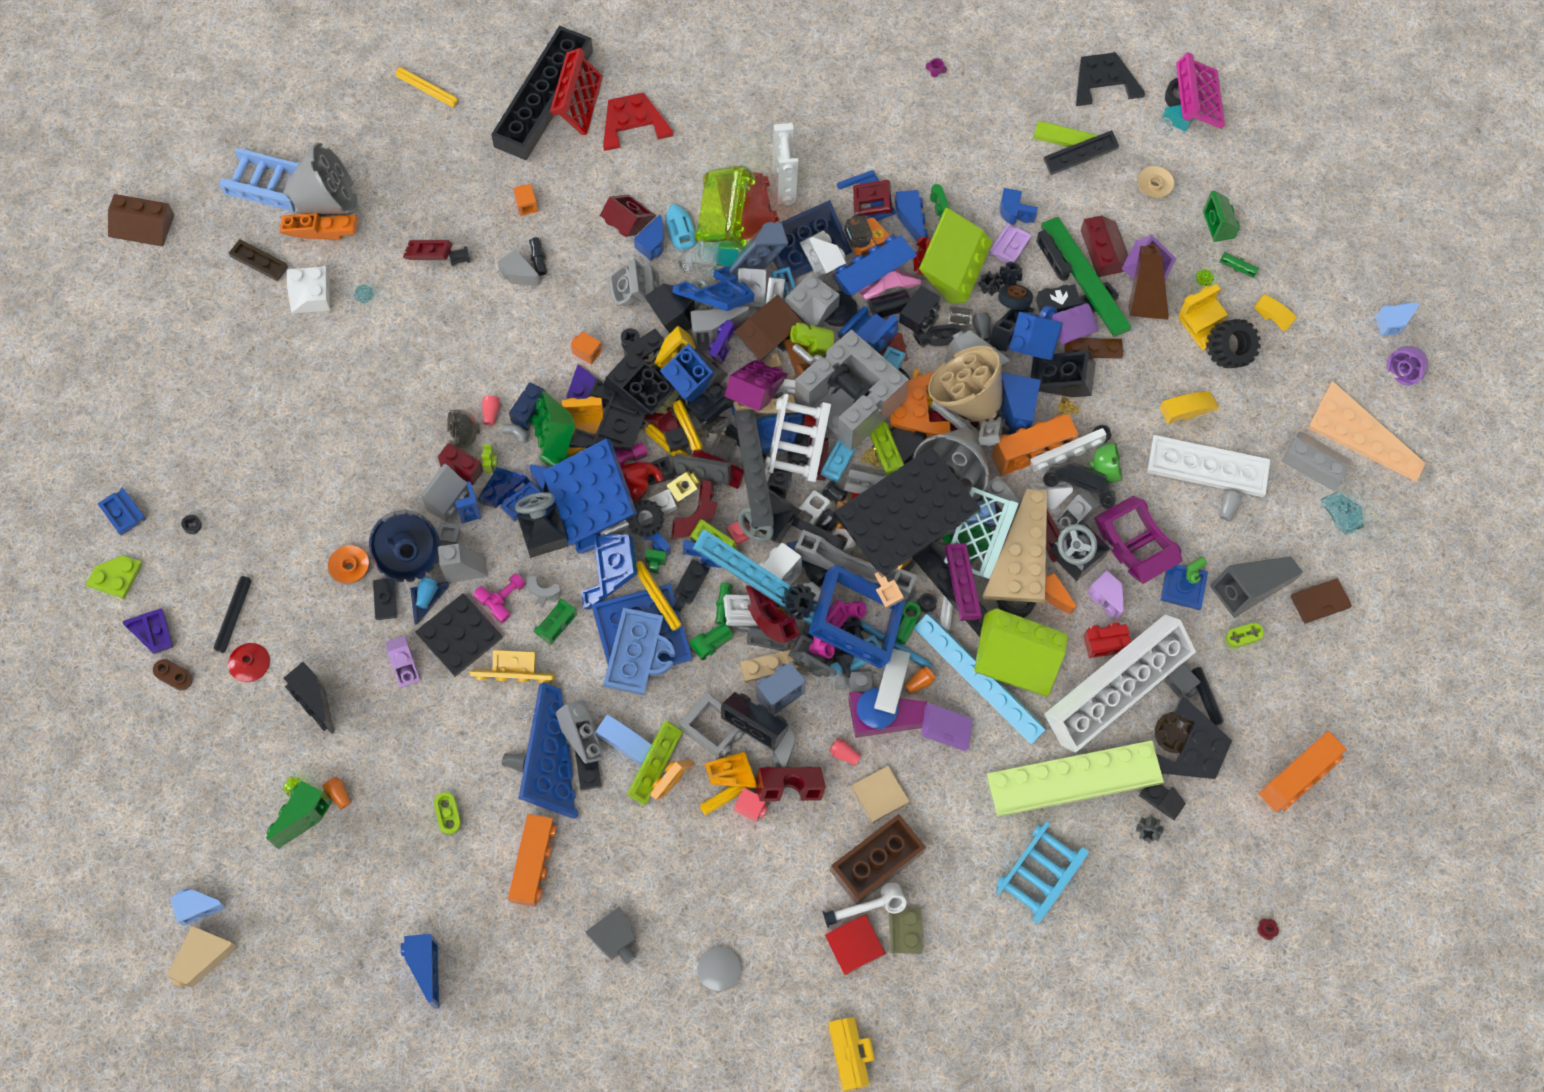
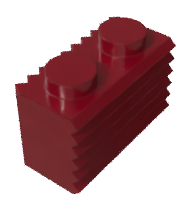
M447 443L438 455L441 467L444 464L448 465L463 480L471 482V485H474L483 473L480 460L470 456V454L467 455V452L464 453V451L457 449L451 443Z

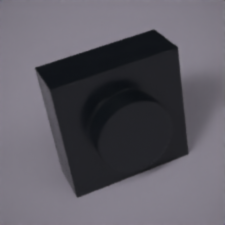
M683 427L664 432V438L670 453L689 447Z

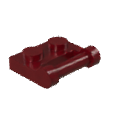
M889 179L853 185L854 215L859 214L862 218L863 216L879 213H893L891 182ZM884 201V205L861 209L862 204Z

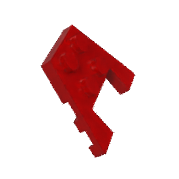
M644 92L610 99L607 105L603 149L608 151L620 148L616 133L619 131L653 124L657 140L673 137V130Z

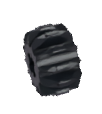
M797 584L796 587H789V592H784L786 599L781 602L786 604L783 610L788 612L789 617L801 620L803 617H810V612H815L813 604L815 605L818 602L813 600L816 594L811 592L809 586L804 587L802 584Z

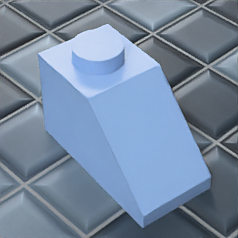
M192 889L180 890L176 893V896L170 898L177 922L182 926L226 909L225 905L219 900Z

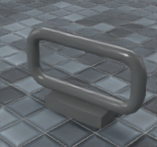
M775 602L777 607L784 608L783 606ZM805 622L804 631L800 634L809 638L811 625ZM734 626L737 630L748 633V645L779 651H787L789 641L787 643L774 641L759 626Z

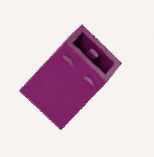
M753 360L730 375L725 397L760 411L769 404L783 384L784 379L788 377V374L782 372L780 368L765 365L761 360Z

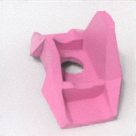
M896 268L858 293L867 300L878 297L886 289L892 287L910 288L921 285V279L915 278L914 274Z

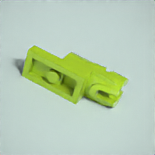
M796 323V326L793 325L791 328V341L807 346L808 353L811 356L820 355L825 358L826 351L834 345L832 330L815 327L814 325L808 327L804 323Z

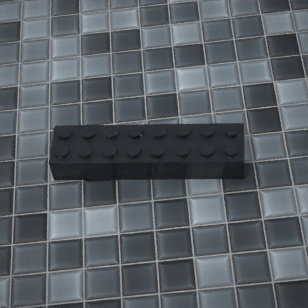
M559 25L493 130L491 136L494 148L524 160L528 159L554 116L550 109L566 53L581 48L585 52L584 58L588 61L593 53L592 38Z

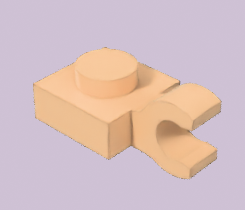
M878 572L875 574L881 585L876 591L886 609L905 599L895 580L888 582L886 576L882 578Z

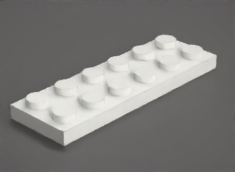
M1153 435L1146 473L1264 498L1267 489L1270 459Z

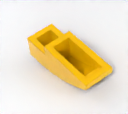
M1197 392L1165 400L1159 409L1167 424H1171L1182 419L1186 421L1217 410L1219 406L1211 392Z

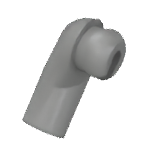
M503 424V434H514L517 436L518 443L527 442L528 432L522 426Z

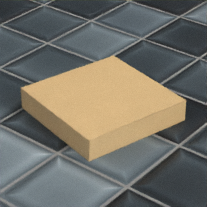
M889 766L851 785L872 823L909 804L908 798Z

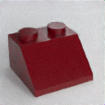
M627 194L609 196L599 216L605 219L606 224L618 229L621 235L629 237L637 235L656 215Z

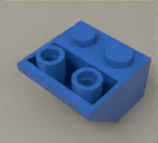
M687 344L660 370L681 396L690 402H693L706 390L714 374L713 370L690 344Z

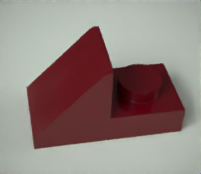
M669 407L666 409L668 411L666 414L654 413L652 416L648 414L644 419L663 433L681 427L679 421L671 415Z

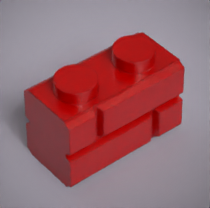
M1119 622L1110 623L1108 627L1102 628L1099 625L1091 626L1083 635L1089 658L1117 654L1131 643L1127 624L1120 625Z

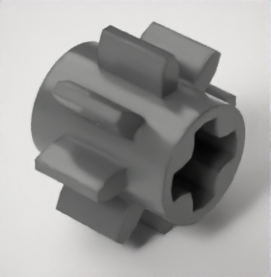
M1152 815L1147 818L1141 817L1136 827V831L1140 832L1139 839H1143L1148 843L1154 840L1159 841L1164 831V827L1160 826L1161 820H1157Z

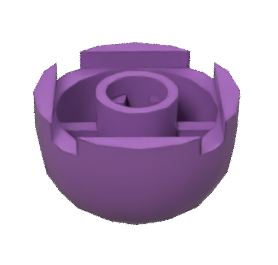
M1404 346L1389 356L1387 370L1398 377L1394 379L1400 384L1413 385L1426 375L1428 371V358L1418 347Z

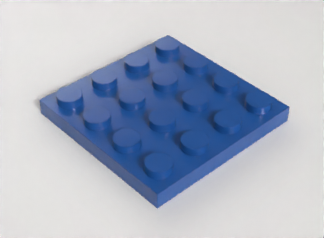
M604 439L542 471L549 492L555 497L554 503H556L569 546L575 545L637 515L610 439Z
M671 584L659 586V589L673 609L676 601ZM647 590L591 604L607 664H609L623 608L662 615ZM675 609L673 611L679 618L681 627L673 631L664 618L660 631V636L667 638L672 643L675 657H670L667 653H662L658 657L662 662L672 661L673 666L692 661L680 614Z

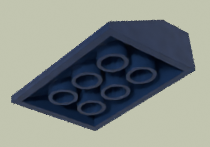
M830 200L780 222L782 223L788 244L773 259V262L778 270L790 267L793 279L812 271L813 269L800 242L821 231H824L825 234L827 233L831 238V244L837 245L839 249L841 248L845 255L852 253V249ZM783 273L785 281L788 282L787 274Z

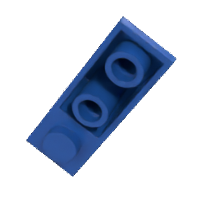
M918 190L896 192L895 208L897 218L916 242L921 237L928 238L927 229H924L923 226L925 224V213L921 212L923 199L919 197Z

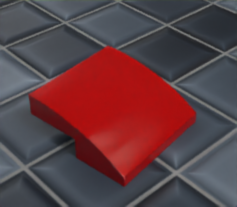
M867 914L825 934L844 975L886 955Z

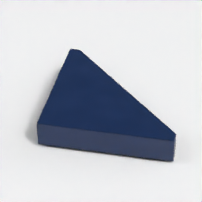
M448 582L437 583L438 589L429 603L428 609L416 606L418 587L410 588L415 625L419 624L448 589Z

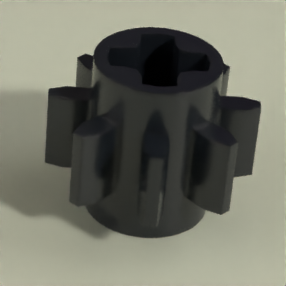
M1008 262L1005 267H1000V279L1006 285H1016L1017 281H1022L1023 268H1020L1015 262Z
M988 271V273L981 275V282H978V285L981 287L983 294L988 292L993 296L994 293L1000 291V285H1003V282L999 279L998 273L993 275Z

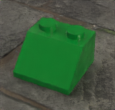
M1211 191L1203 209V214L1213 242L1235 239L1240 230V224L1235 219L1234 207L1230 205L1227 197L1216 191Z

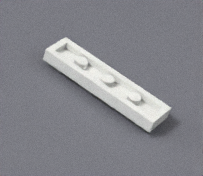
M1102 428L1031 458L1030 467L1033 472H1042L1047 470L1050 465L1055 463L1061 464L1074 455L1080 456L1092 447L1094 449L1099 448L1106 441V433Z

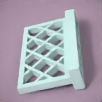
M972 487L969 494L973 497L974 493L983 497L985 504L980 505V508L987 506L991 517L981 521L979 515L976 514L978 523L968 527L967 523L964 522L965 528L962 530V524L958 526L951 544H960L958 535L967 530L971 541L966 543V545L973 543L977 552L976 555L969 559L971 560L979 556L982 563L980 570L972 569V573L983 579L990 580L1019 503L1008 501ZM995 501L1003 503L1002 511L994 515L989 504ZM993 519L996 528L987 534L982 523ZM980 524L984 536L974 540L969 529ZM986 538L989 544L988 549L980 553L975 542ZM947 557L944 560L945 564H948Z

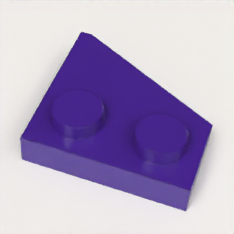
M577 365L566 398L587 399L590 397V392L596 378L582 366Z
M162 608L122 621L125 627L153 654L174 647Z

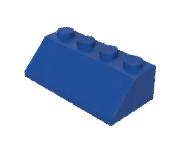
M892 234L884 239L885 243L882 245L876 244L868 249L869 253L864 256L859 254L854 257L851 264L847 266L843 264L836 268L837 272L833 274V277L842 293L852 296L916 257L915 251L901 235L895 236Z

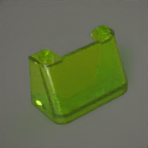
M736 165L709 170L703 176V195L698 227L694 235L695 240L701 247L745 249L746 240L741 239L740 233L744 231V228L741 226L745 192L750 191L748 185H754L755 175L746 166Z

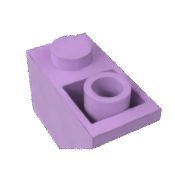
M1106 570L1090 586L1087 593L1094 603H1099L1104 607L1107 615L1118 620L1124 612L1122 583Z
M406 635L385 642L387 653L400 688L420 681Z

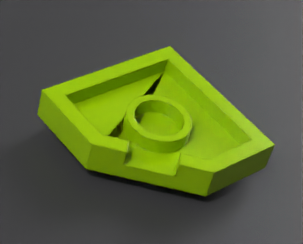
M121 555L95 566L85 585L125 600L143 563Z

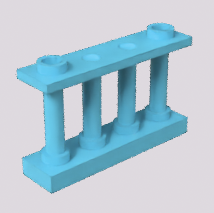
M1047 821L1043 827L1040 824L1032 833L1035 838L1008 876L1002 875L996 884L998 887L997 895H1000L1003 889H1005L1031 908V912L1035 914L1031 920L1037 924L1042 921L1089 854V851L1083 847L1079 852L1076 850L1073 852L1048 834L1046 829L1050 823ZM1040 838L1068 858L1067 861L1070 862V865L1067 869L1064 867L1060 868L1033 848ZM1028 855L1056 875L1058 882L1055 886L1052 884L1049 886L1021 865ZM1016 872L1044 892L1043 895L1047 898L1043 903L1039 901L1037 903L1009 882Z

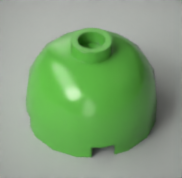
M1108 443L1100 446L1095 451L1093 460H1090L1091 469L1107 475L1106 480L1108 483L1122 481L1117 444Z

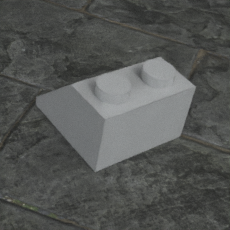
M444 464L422 492L421 497L428 512L447 522L458 511L455 501L469 497V489L467 483L448 465Z

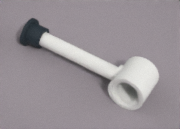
M888 883L882 887L880 898L836 912L833 910L828 912L822 911L827 928H830L829 925L837 923V920L881 906H885L886 910L893 914L903 911L907 902L901 886L897 883Z

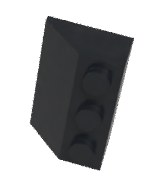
M734 692L721 705V719L773 751L776 750L788 732L789 724H787L783 717L779 715L775 717L769 713L765 706L754 704L743 693L738 694Z

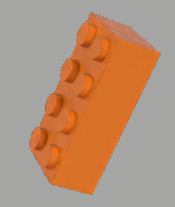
M1069 414L1057 415L1050 421L1038 422L1028 429L1021 428L1009 436L1007 434L1002 435L1000 443L994 446L991 457L1000 475L1004 476L1030 466L1031 458L1076 440L1078 432Z
M1328 730L1258 794L1276 813L1281 808L1286 811L1344 759L1342 754L1347 749Z

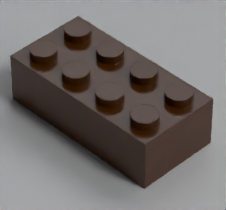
M898 814L832 864L830 872L854 903L858 905L924 854L926 847L900 814Z

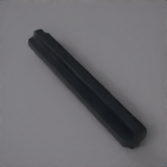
M241 576L238 580L213 647L216 652L224 653L226 651L251 584L249 577Z

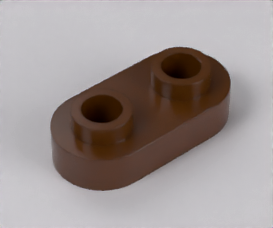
M161 659L153 666L154 676L176 690H186L192 684L193 678L189 671L170 660ZM166 666V669L161 672L160 669ZM183 676L181 681H177L178 677Z

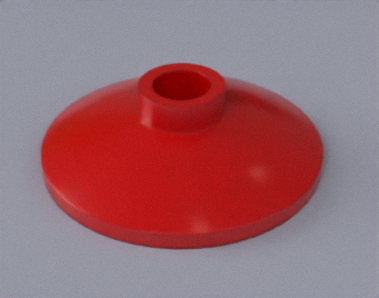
M256 643L240 645L231 653L228 660L230 674L241 682H253L265 675L270 665V657L267 650ZM246 658H251L250 662L244 663V660Z

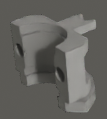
M536 576L527 577L528 588L531 590V593L538 596L535 605L540 603L543 607L546 599L555 602L560 598L562 591L558 584L554 583L549 588H541Z

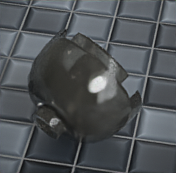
M453 409L448 412L447 432L450 431V435L453 437V440H449V443L457 447V449L466 448L473 444L476 434H480V424L475 421L474 416L470 412L461 409Z

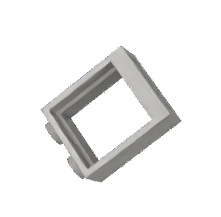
M705 692L679 723V728L713 756L720 759L722 755L725 757L731 751V744L734 740L739 741L745 733L734 727L717 747L693 728L694 724L709 706L721 714L722 704Z

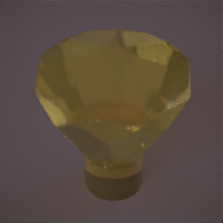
M1063 397L1060 400L1057 409L1058 415L1079 413V407L1074 406L1067 398Z
M875 447L864 452L861 461L873 465L876 469L882 465L878 459Z

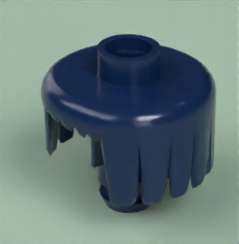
M396 510L384 515L374 525L369 537V551L377 570L388 579L393 580L395 578L397 582H404V580L414 582L415 578L422 579L426 576V572H431L434 568L433 564H437L439 560L438 546H441L433 524L422 514L411 510Z

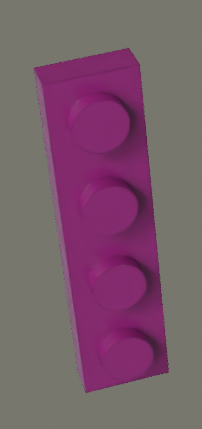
M966 543L948 544L945 547L959 619L960 621L980 620L982 615Z

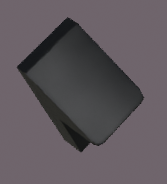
M1161 784L1145 787L1139 794L1142 799L1172 820L1177 818L1186 804L1173 786L1170 790Z

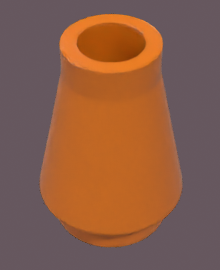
M925 666L923 669L920 668L904 686L910 694H913L932 685L936 678L930 669Z
M337 776L323 784L325 789L323 792L338 805L340 810L352 803L343 781L339 780Z

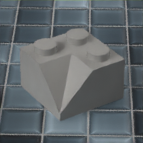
M810 272L786 296L785 303L808 327L810 325L819 327L839 306L840 294Z

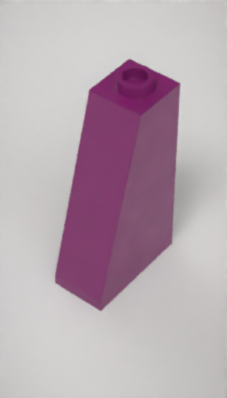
M849 692L848 701L855 738L922 728L927 701L899 698L896 719L885 729L878 730L865 725L857 716V702L863 693Z

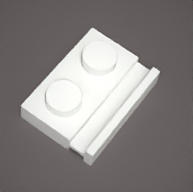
M749 595L724 596L726 625L758 626L747 606L751 604Z

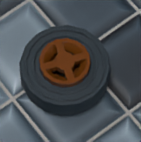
M1008 284L1001 287L998 299L1007 308L1024 310L1030 307L1033 294L1024 286Z

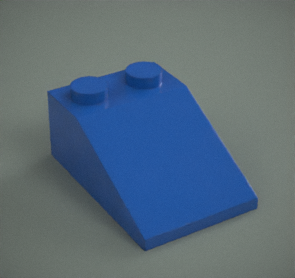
M432 934L404 936V943H401V956H404L428 1003L434 1009H438V941Z

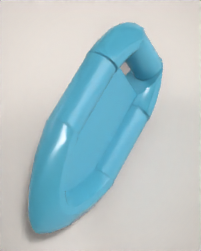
M672 204L666 215V226L673 245L681 251L693 248L697 242V235L692 219L684 208L677 204ZM690 238V241L680 243V240Z

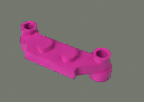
M835 600L828 609L825 621L840 628L849 616L863 618L866 614V605L864 602L859 601L843 603L842 600ZM814 636V642L811 643L809 651L812 655H819L821 658H831L834 655L835 647Z

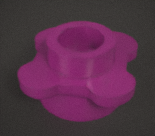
M934 58L930 63L926 64V69L931 72L932 77H937L938 74L946 73L947 71L944 62L939 58Z

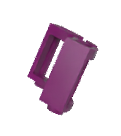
M1131 496L1094 517L1104 541L1107 540L1114 549L1111 552L1120 564L1124 563L1129 568L1128 573L1142 584L1183 562L1180 546L1170 540L1159 529L1148 511L1147 503L1143 499ZM1136 509L1148 531L1124 544L1112 522ZM1153 540L1163 549L1142 562L1132 554V552Z

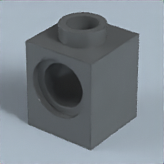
M1183 663L1164 682L1179 698L1180 696L1191 698L1198 692L1197 686L1201 681Z

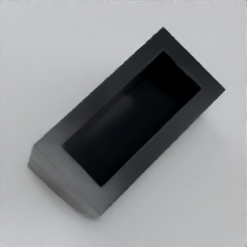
M903 289L868 299L867 303L872 316L876 313L880 317L885 318L899 314L911 298L908 292Z

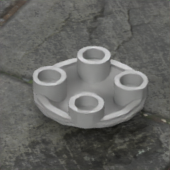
M711 948L699 959L697 967L698 977L702 984L715 992L728 990L736 984L740 977V960L728 948Z

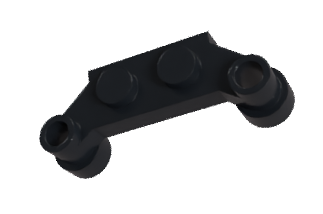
M1070 460L1066 465L1051 467L1043 476V482L1048 487H1054L1062 480L1098 494L1100 496L1099 503L1103 508L1110 509L1116 502V493L1107 482V475Z

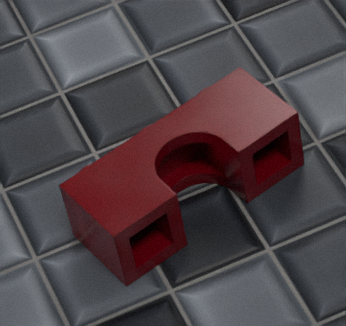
M821 767L759 768L755 780L759 801H780L786 787L795 789L799 793L801 801H821L826 788Z

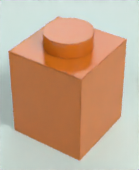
M531 184L513 188L520 216L538 212Z
M582 331L571 342L572 354L592 365L602 352L601 342Z

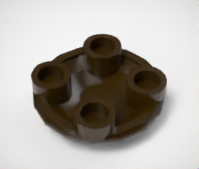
M1173 712L1162 715L1154 729L1158 745L1170 753H1180L1193 722Z

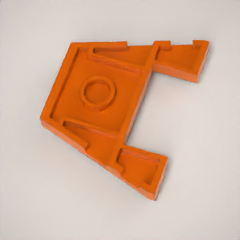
M935 371L908 381L906 402L890 415V426L911 432L926 433L927 436L951 432L950 421L929 422L927 388Z

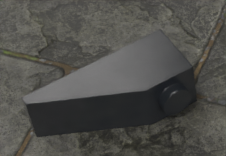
M1031 307L1024 310L1010 309L993 326L989 344L999 351L1007 352L1019 312L1034 313L1035 309Z

